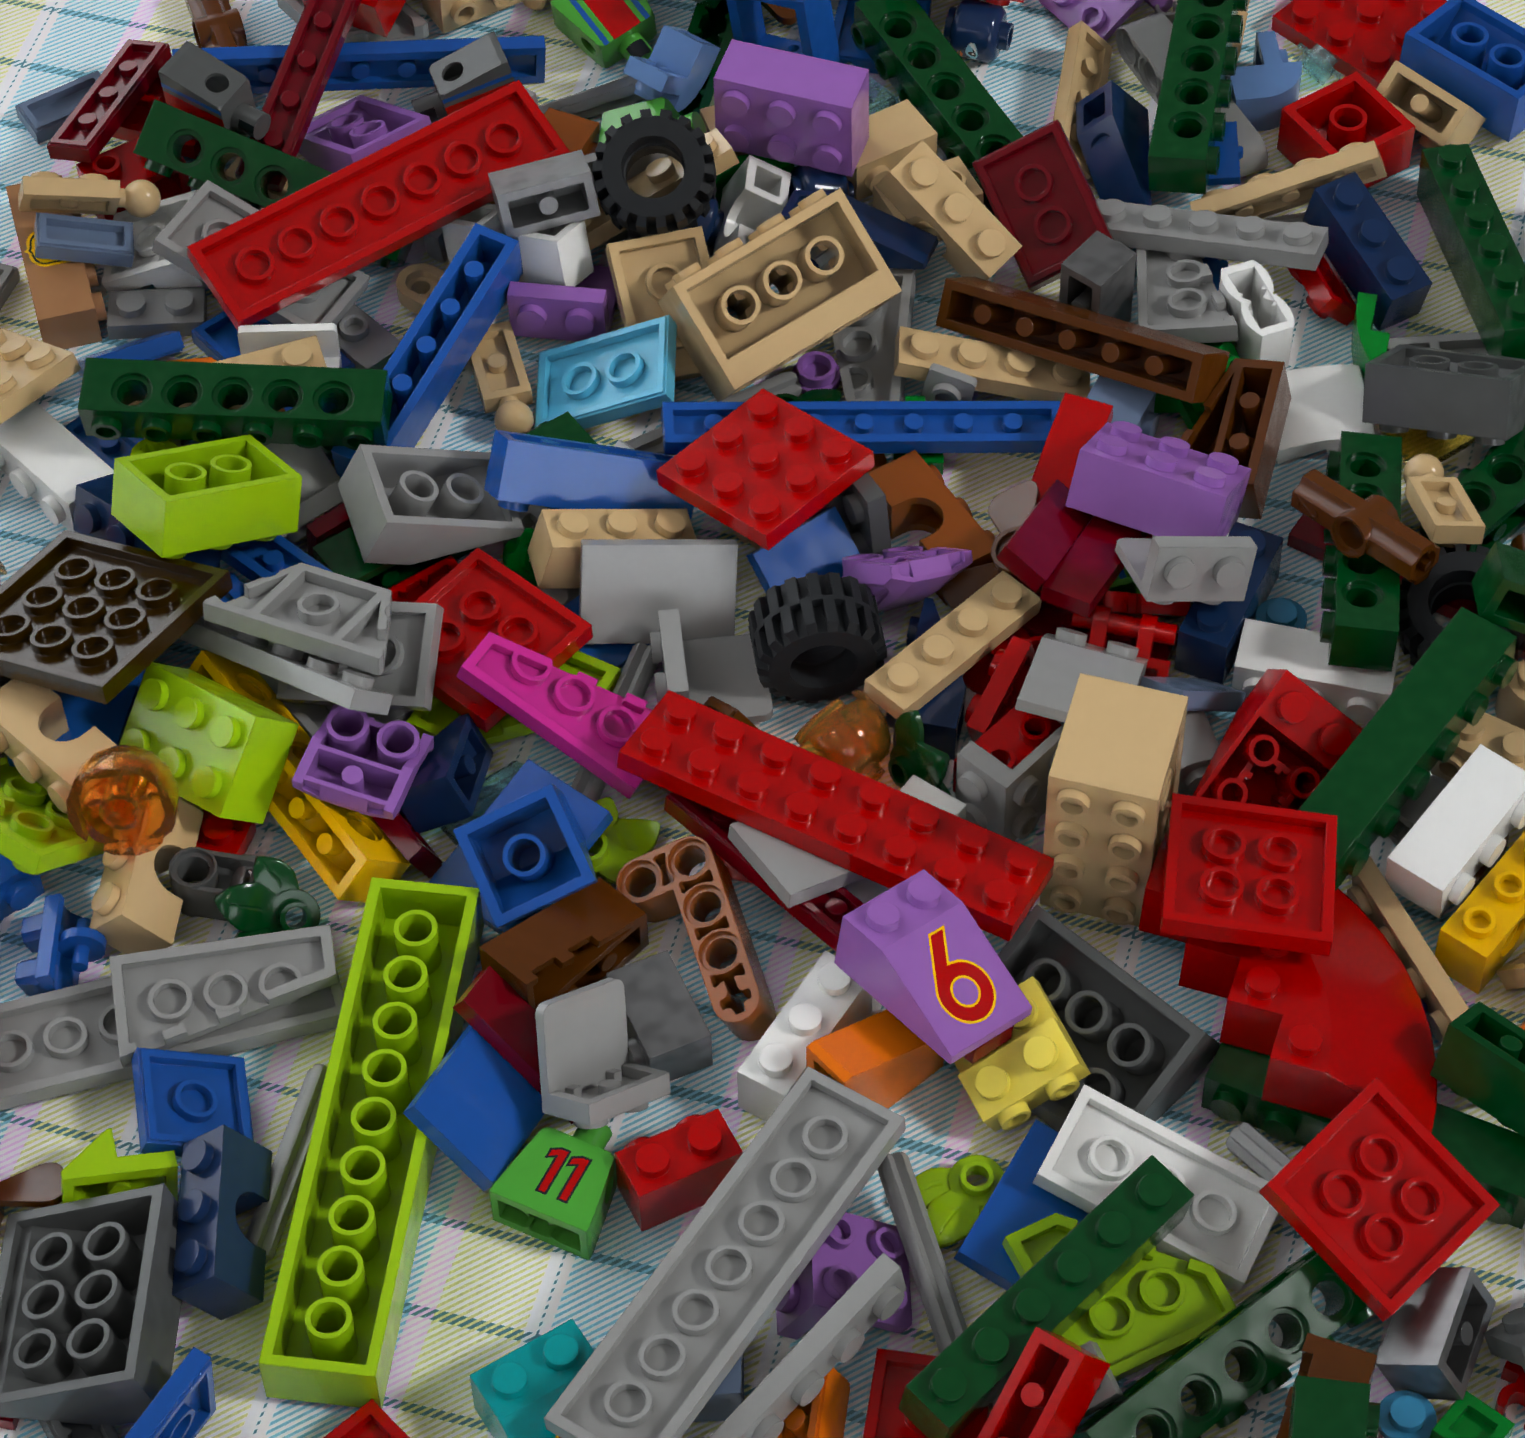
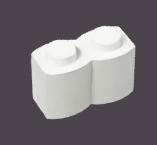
M1254 260L1221 268L1219 290H1221L1226 300V309L1229 316L1233 315L1238 325V341L1235 342H1237L1236 350L1239 357L1243 359L1285 362V368L1289 366L1294 316L1287 303L1273 293L1274 286L1269 273Z

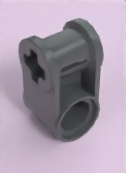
M188 847L177 852L169 862V877L172 894L183 900L181 913L190 917H204L227 921L215 905L214 898L231 886L253 882V865L257 856L224 853L200 847Z

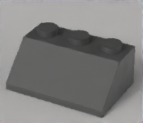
M1400 344L1365 363L1362 422L1379 424V430L1386 433H1406L1411 428L1427 430L1426 436L1433 439H1454L1458 434L1474 436V442L1481 445H1503L1505 440L1507 441L1522 431L1525 425V359Z

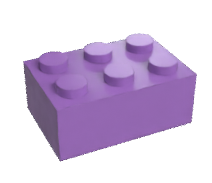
M732 39L713 81L715 128L719 130L735 152L747 153L800 166H809L825 172L852 177L869 139V69Z
M1107 422L1079 450L1065 506L1154 536H1227L1235 521L1237 522L1252 469L1239 465L1238 459L1225 453L1212 452L1208 455L1190 449V444L1179 438L1166 436L1159 439L1143 434L1139 426L1130 422Z

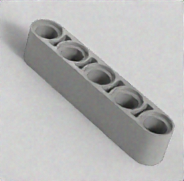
M1160 12L1120 26L1116 30V43L1122 59L1157 105L1173 27L1167 16ZM1231 98L1230 108H1221V113H1226V122L1237 121L1238 146L1243 147V158L1239 159L1240 176L1244 177L1267 167L1268 152L1261 135Z

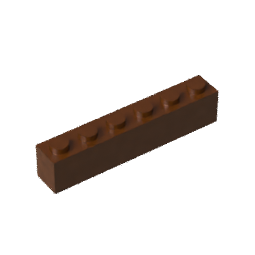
M978 277L945 279L936 326L1189 403H1201L1207 400L1224 375L1230 352Z

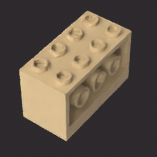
M823 188L812 193L797 203V207L788 212L790 218L785 220L782 213L773 216L756 227V231L747 236L749 239L748 243L743 244L740 237L716 250L714 252L715 255L706 260L707 267L702 269L699 263L695 262L672 277L673 280L664 285L668 292L660 299L658 304L664 314L670 315L676 322L679 339L717 401L724 400L882 307L902 291L841 188L828 196ZM811 259L817 262L820 269L813 265ZM769 282L777 287L779 294L770 288ZM727 307L735 310L738 315L737 319L728 313Z
M1080 673L1048 775L1043 854L1054 858L1052 878L1040 894V904L1051 906L1064 913L1077 912L1103 918L1116 925L1129 924L1139 927L1145 887L1158 849L1168 828L1172 793L1178 794L1188 696Z

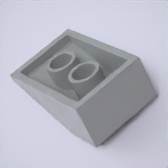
M359 444L338 483V488L364 563L412 565L520 537L525 529L518 511L499 507V500H496L484 490L491 452Z
M1057 627L1056 634L1046 633L1041 638L1017 698L1015 709L1065 723L1080 673L1140 686L1148 659L1137 657L1139 648L1132 645L1108 641L1107 648L1086 643L1088 635L1085 633Z

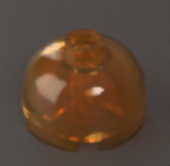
M856 690L851 692L857 700L847 705L840 698L832 701L815 714L795 735L794 739L801 748L855 772L865 774L871 779L879 781L885 772L881 765L886 760L890 751L891 735L889 726L879 707L865 691Z
M116 745L100 750L81 765L74 778L66 800L68 820L78 836L86 842L88 836H90L95 841L103 843L102 851L107 853L136 856L153 851L163 843L164 837L170 831L172 832L179 811L178 783L166 762L149 750L132 745Z

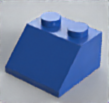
M548 783L453 829L497 929H501L598 882L583 834L564 793L553 783Z

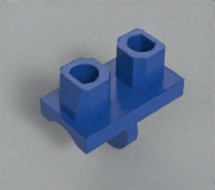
M60 893L45 896L43 913L26 917L22 920L21 936L23 943L32 953L38 952L37 958L24 960L16 964L15 982L27 996L78 985L79 974L88 969V962L99 960L105 955L107 943L105 936L99 931L89 928L91 919L82 918L67 910L64 905L65 898Z

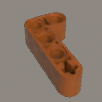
M687 836L626 863L619 871L616 879L617 891L647 913V922H661L680 913L682 914L714 1012L729 1030L741 1040H760L776 1018L775 1006L729 871L724 862L705 840L700 837ZM705 862L703 868L698 873L690 875L691 870L696 865ZM655 884L654 889L649 894L641 897V893L646 887ZM721 908L714 919L705 922L709 912ZM737 954L731 965L720 969L721 963L725 958ZM738 993H743L747 998L744 1002V1008L740 998L736 995Z

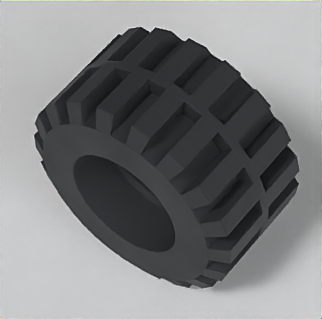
M651 109L640 110V118L633 120L630 113L620 118L622 126L616 129L611 125L605 132L607 139L605 143H598L595 150L597 160L593 161L592 166L595 180L594 185L605 214H609L612 223L619 230L623 227L628 229L629 236L634 238H640L641 234L651 236L681 230L685 227L687 229L697 227V218L700 215L704 218L707 216L711 209L709 202L711 199L715 200L717 191L714 156L710 144L707 145L704 133L699 127L693 129L690 119L683 115L678 120L674 119L672 111L661 109L660 116H652ZM660 153L669 155L679 161L683 166L684 176L678 187L671 193L659 198H647L636 194L628 187L626 180L628 172L640 158L649 154Z
M1455 544V552L1446 553L1444 546L1440 547L1439 560L1430 571L1428 578L1415 585L1403 577L1399 601L1400 647L1404 655L1410 654V664L1413 667L1444 629L1432 617L1436 610L1445 603L1457 599L1475 601L1471 581L1488 555L1489 548L1478 545L1476 552L1466 551V544ZM1499 626L1517 636L1514 659L1518 661V650L1524 651L1525 634Z
M817 572L808 573L805 577H792L784 580L785 584L781 586L774 585L766 591L767 596L759 597L753 604L754 610L749 612L748 628L757 674L763 687L769 688V692L776 697L785 696L786 701L796 703L802 700L806 701V704L818 703V701L828 700V702L838 700L840 696L852 695L860 691L859 687L864 685L865 679L885 664L884 659L887 658V648L874 595L872 596L871 589L866 584H859L857 578L852 576L842 578L839 573L828 572L825 575H818Z

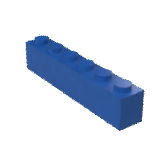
M475 223L383 368V370L388 371L393 396L387 446L415 448L506 302L510 281L518 282L523 275L518 240ZM334 446L331 450L336 473L341 478L356 450L349 449L346 446Z

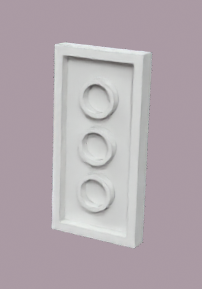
M1084 1084L1043 1161L1033 1184L1090 1213L1145 1160L1153 1155L1194 1194V1198L1183 1221L1156 1245V1249L1185 1261H1189L1192 1258L1213 1265L1223 1284L1239 1293L1278 1215L1274 1207L1258 1192L1269 1181Z

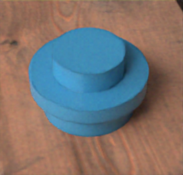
M1278 597L1264 601L1256 611L1255 620L1306 629L1307 614L1304 608L1296 601Z
M1401 1390L1387 1395L1381 1401L1378 1430L1384 1438H1430L1431 1431L1437 1424V1415L1433 1405L1427 1398L1413 1391Z

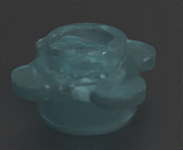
M1302 43L1297 45V48L1303 53L1296 62L1302 61V71L1316 82L1324 86L1332 75L1338 80L1342 78V75L1333 68L1338 60L1322 46L1316 43L1310 50Z

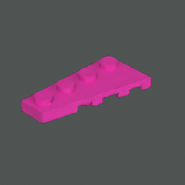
M491 632L485 636L461 666L456 675L457 678L626 798L630 799L644 781V779L617 768V760L620 749L652 711V709L646 707V700L628 692L625 697H622L596 685L598 679L580 671L575 675L553 666L551 658Z

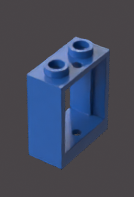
M726 0L734 40L841 63L831 0ZM761 2L794 9L800 41L766 34Z

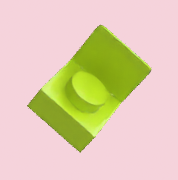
M108 1128L61 1171L62 1203L163 1183L178 1201V1165L175 1150L117 1157L112 1128Z

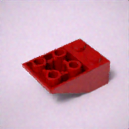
M1267 669L1237 710L1193 796L1299 810L1363 729L1287 669Z

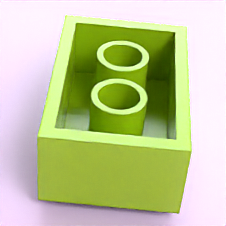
M250 434L114 458L111 515L161 558L179 559L185 557L187 553L206 549L225 550L230 548L232 544L252 540L271 541L278 535L298 532L302 476Z
M152 662L145 670L118 746L129 755L134 772L152 782L158 783L167 790L219 818L263 824L299 724L194 670Z

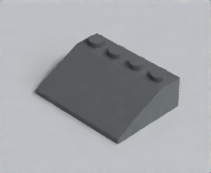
M1038 904L1035 905L1011 940L1006 943L998 954L1017 985L1032 976L1039 981L1091 1073L1079 1081V1088L1069 1096L1057 1101L1049 1099L1031 1110L1032 1113L1057 1132L1060 1131L1084 1084L1156 1122L1191 1088L1216 1055L1221 1045Z
M164 1183L8 1214L0 1255V1417L42 1421L57 1420L64 1423L98 1426L111 1425L112 1427L135 1423L171 1377L182 1300L172 1295L179 1203Z

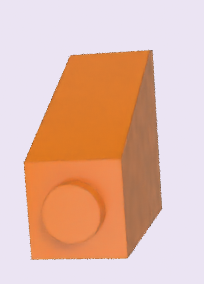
M887 1009L816 1039L806 1046V1067H811L887 1109L944 1066V1059Z

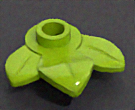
M605 797L594 802L610 811L614 820L590 848L589 853L595 854L590 856L595 875L616 885L618 873L626 863L655 848L660 835V823L646 819L619 818L614 801L611 797Z
M969 1155L958 1160L952 1168H930L916 1176L940 1249L953 1245L967 1237L999 1183L1004 1172L993 1159L983 1155ZM971 1175H980L985 1177L987 1182L981 1186H974L967 1181V1178Z

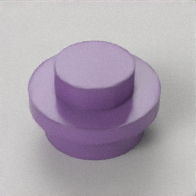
M811 351L802 355L792 370L799 379L802 394L813 389L836 390L841 382L838 364L831 355L822 351Z

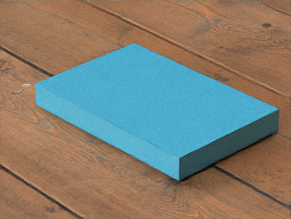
M665 315L540 352L538 358L535 428L539 424L550 421L567 411L583 429L660 408L662 407V402H674L676 322L670 315Z

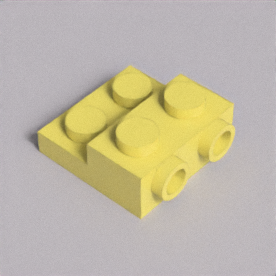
M1033 976L1018 985L1031 1004L1032 1011L1030 1016L1014 1025L1011 1039L973 1064L964 1057L954 1062L960 1073L957 1076L983 1123L995 1132L1000 1129L1010 1130L1022 1125L1031 1117V1110L1049 1099L1057 1101L1069 1096L1079 1088V1081L1091 1074L1039 981Z

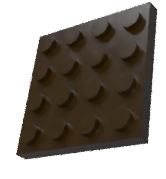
M64 530L0 586V676L108 704L204 615L203 602L207 598L216 595L219 599H222L233 588L229 570L180 558H161L152 551Z

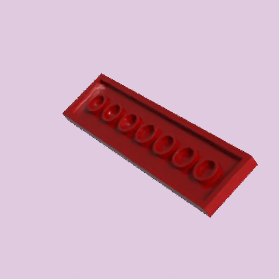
M517 80L187 246V257L238 331L240 325H252L494 200L488 173L570 153V151L520 80Z
M670 690L667 691L618 753L617 768L889 889L924 869L964 903L980 929L1008 942L1053 876L1054 858Z

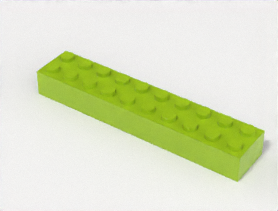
M371 878L258 1362L266 1397L361 1408L373 1399L381 1409L383 1408L437 1152V1146L403 1112L461 1036L464 1019L453 1009V1006L473 981L484 929L479 888Z

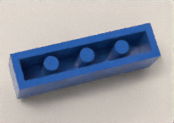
M495 430L484 490L496 500H499L498 506L501 508L519 512H527L529 505L544 506L547 509H687L690 520L692 519L694 509L693 505L658 484L656 470L675 455H664L662 453Z

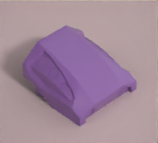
M899 546L884 549L882 554L850 555L842 558V578L852 576L858 579L859 584H866L871 589L872 596H875L878 612L905 607L920 602L925 597L934 594L972 564V550L935 547L923 551L922 546Z
M333 704L325 721L312 736L292 778V787L319 800L355 812L394 820L403 805L419 767L427 754L432 752L434 748V736L423 733L420 739L417 729L406 721L397 720L383 724L375 721L372 717H368L366 712L349 710Z

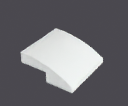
M1319 365L1286 371L1291 401L1276 458L1278 464L1324 449L1327 450V453H1329V450L1338 451L1341 431L1376 434L1374 424L1362 422L1364 379L1359 365Z

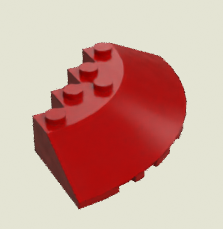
M1166 832L1145 887L1138 930L1186 943L1179 986L1227 998L1219 1042L1270 1056L1261 1100L1333 1119L1377 1077L1432 1133L1437 1107V1079L1430 1075L1436 1060L1431 1029L1421 998L1404 964L1383 933L1368 916L1339 888L1335 891L1333 944L1329 956L1160 933L1167 841Z

